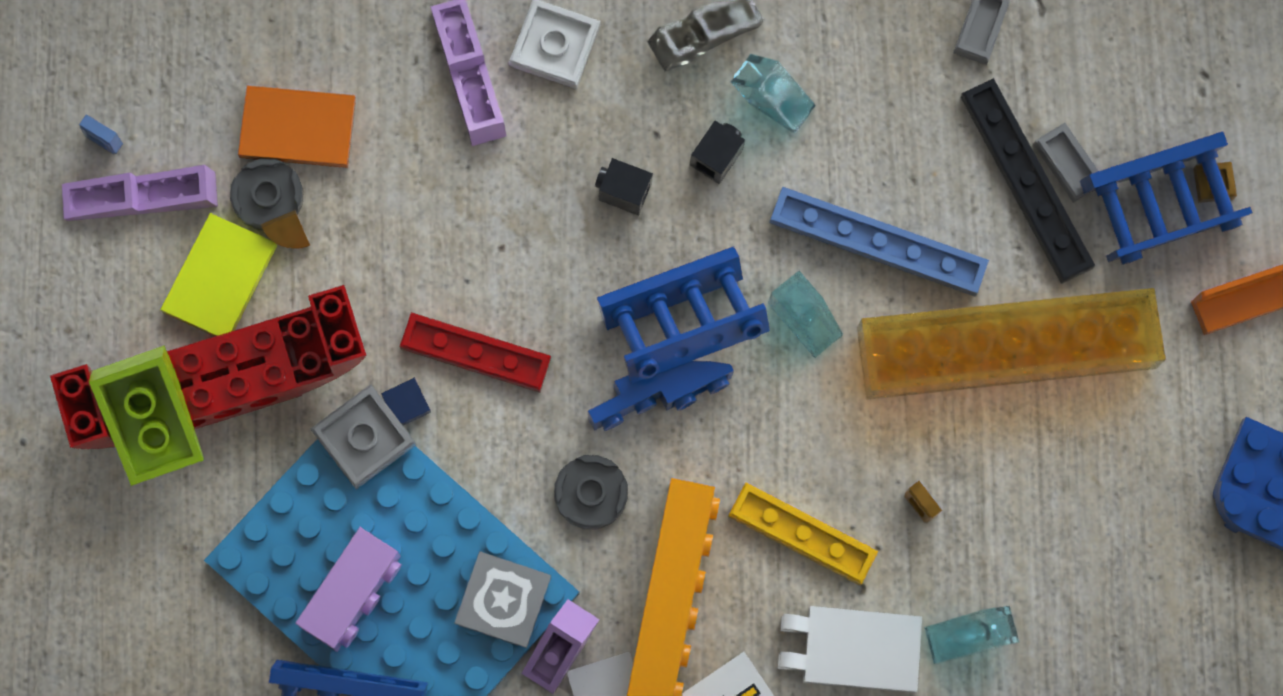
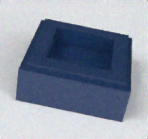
M415 377L381 393L385 403L403 426L431 413Z

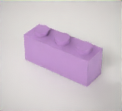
M359 527L295 624L336 652H338L341 646L347 648L359 631V628L355 625L364 613L368 616L377 605L380 596L376 593L384 581L390 584L402 566L398 562L401 557L399 552Z

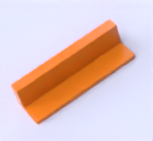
M1283 264L1200 292L1191 301L1203 334L1207 335L1283 309Z

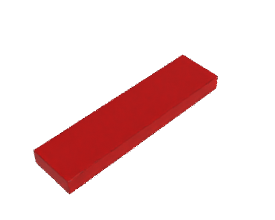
M412 312L399 346L401 350L539 393L541 392L552 359L550 355Z

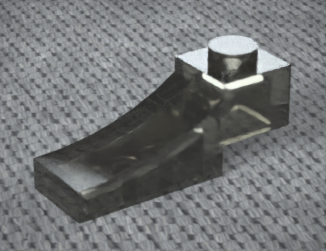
M720 0L692 10L684 19L658 27L647 43L664 72L693 62L696 57L714 47L759 28L765 20L753 0Z

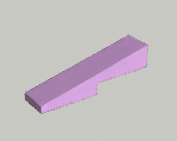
M452 0L431 6V12L471 145L475 146L507 137L504 120L466 0Z
M206 165L140 176L124 173L62 184L64 219L67 221L218 207L215 171Z

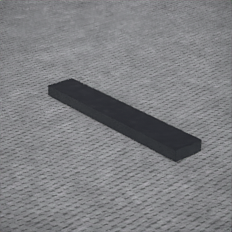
M994 78L963 92L960 97L1060 283L1067 282L1093 269L1095 264Z

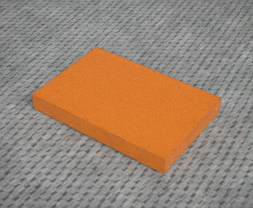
M247 85L238 151L239 158L254 160L267 158L277 159L286 163L348 168L356 104L355 95Z

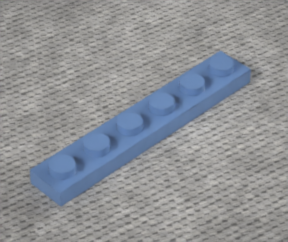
M783 186L770 219V224L974 297L978 294L989 262L988 259Z

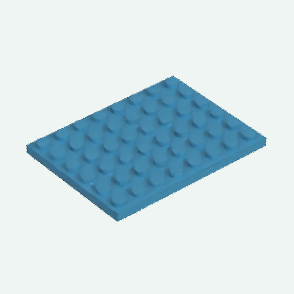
M317 439L204 559L210 567L319 666L428 682L426 696H488L540 639L567 600L573 602L580 594L574 586L416 446L358 489H355ZM359 527L397 550L401 556L398 562L402 566L392 582L389 584L384 581L376 593L380 596V599L373 611L368 616L363 613L355 626L359 628V631L347 648L341 646L338 652L299 628L295 623ZM479 551L551 575V580L527 649L455 625V620Z

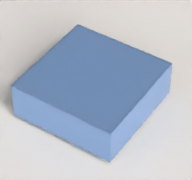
M87 114L80 122L79 126L85 137L110 153L116 154L123 145L116 132Z

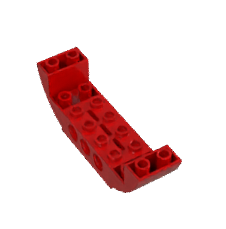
M345 285L309 295L308 298L311 304L309 308L167 351L179 380L194 429L303 396L302 394L339 378L361 363L366 357V352ZM85 364L50 375L70 448H114L115 445L89 384L92 369Z

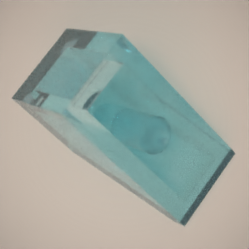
M800 270L771 292L768 304L814 358L843 336L825 300Z
M1010 606L983 609L924 627L934 664L1019 643Z

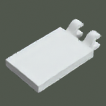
M816 606L808 608V617L783 614L781 616L780 631L806 634L805 655L793 652L779 653L777 669L804 671L803 683L916 693L918 690L922 616Z

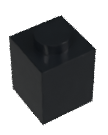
M715 120L691 154L689 165L720 185L743 151L745 139L741 137L742 133L731 124L724 123L722 125Z
M612 158L609 167L605 168L602 166L597 176L595 187L599 188L598 200L639 216L652 185L653 173Z

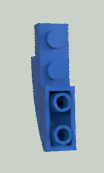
M690 361L658 373L652 378L643 379L635 383H631L627 375L614 381L616 397L588 410V420L594 431L603 427L604 431H607L623 423V416L635 410L637 414H642L657 405L656 400L659 398L666 411L673 407H676L677 411L683 410L697 401L695 396L707 390L710 394H714L729 386L728 380L732 378L734 370L731 364Z

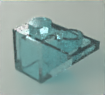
M750 54L730 81L750 105L793 133L799 130L816 106L777 60Z

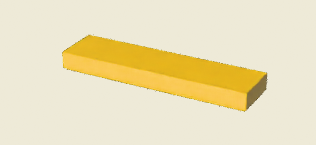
M745 482L728 515L733 520L860 586L878 553L877 550Z

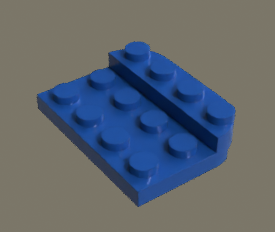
M1246 416L1241 421L1215 484L1213 499H1215L1218 513L1225 522L1224 526L1234 533L1240 531L1282 551L1283 433Z

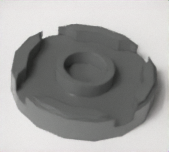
M261 158L247 163L241 168V172L237 174L236 178L234 177L231 183L230 200L236 215L245 225L259 231H263L261 224L295 210L298 215L303 205L304 190L298 174L288 165H285L284 162L277 159Z
M583 455L569 462L560 470L555 482V503L560 514L570 524L582 529H600L612 524L622 514L628 500V483L622 471L612 460L599 455Z

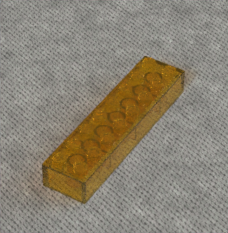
M1155 288L861 318L857 326L866 400L1152 370L1158 368L1166 360Z

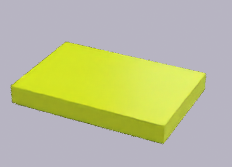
M210 213L160 309L161 312L212 336L234 331L277 248V244Z

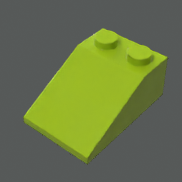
M165 345L92 370L89 384L131 486L204 460L179 380Z

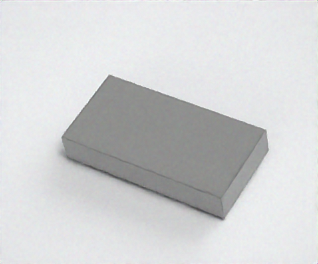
M972 0L953 53L987 65L1010 0Z
M1063 123L1035 140L1033 145L1074 203L1087 195L1083 193L1080 180L1089 174L1098 172V169L1067 124Z

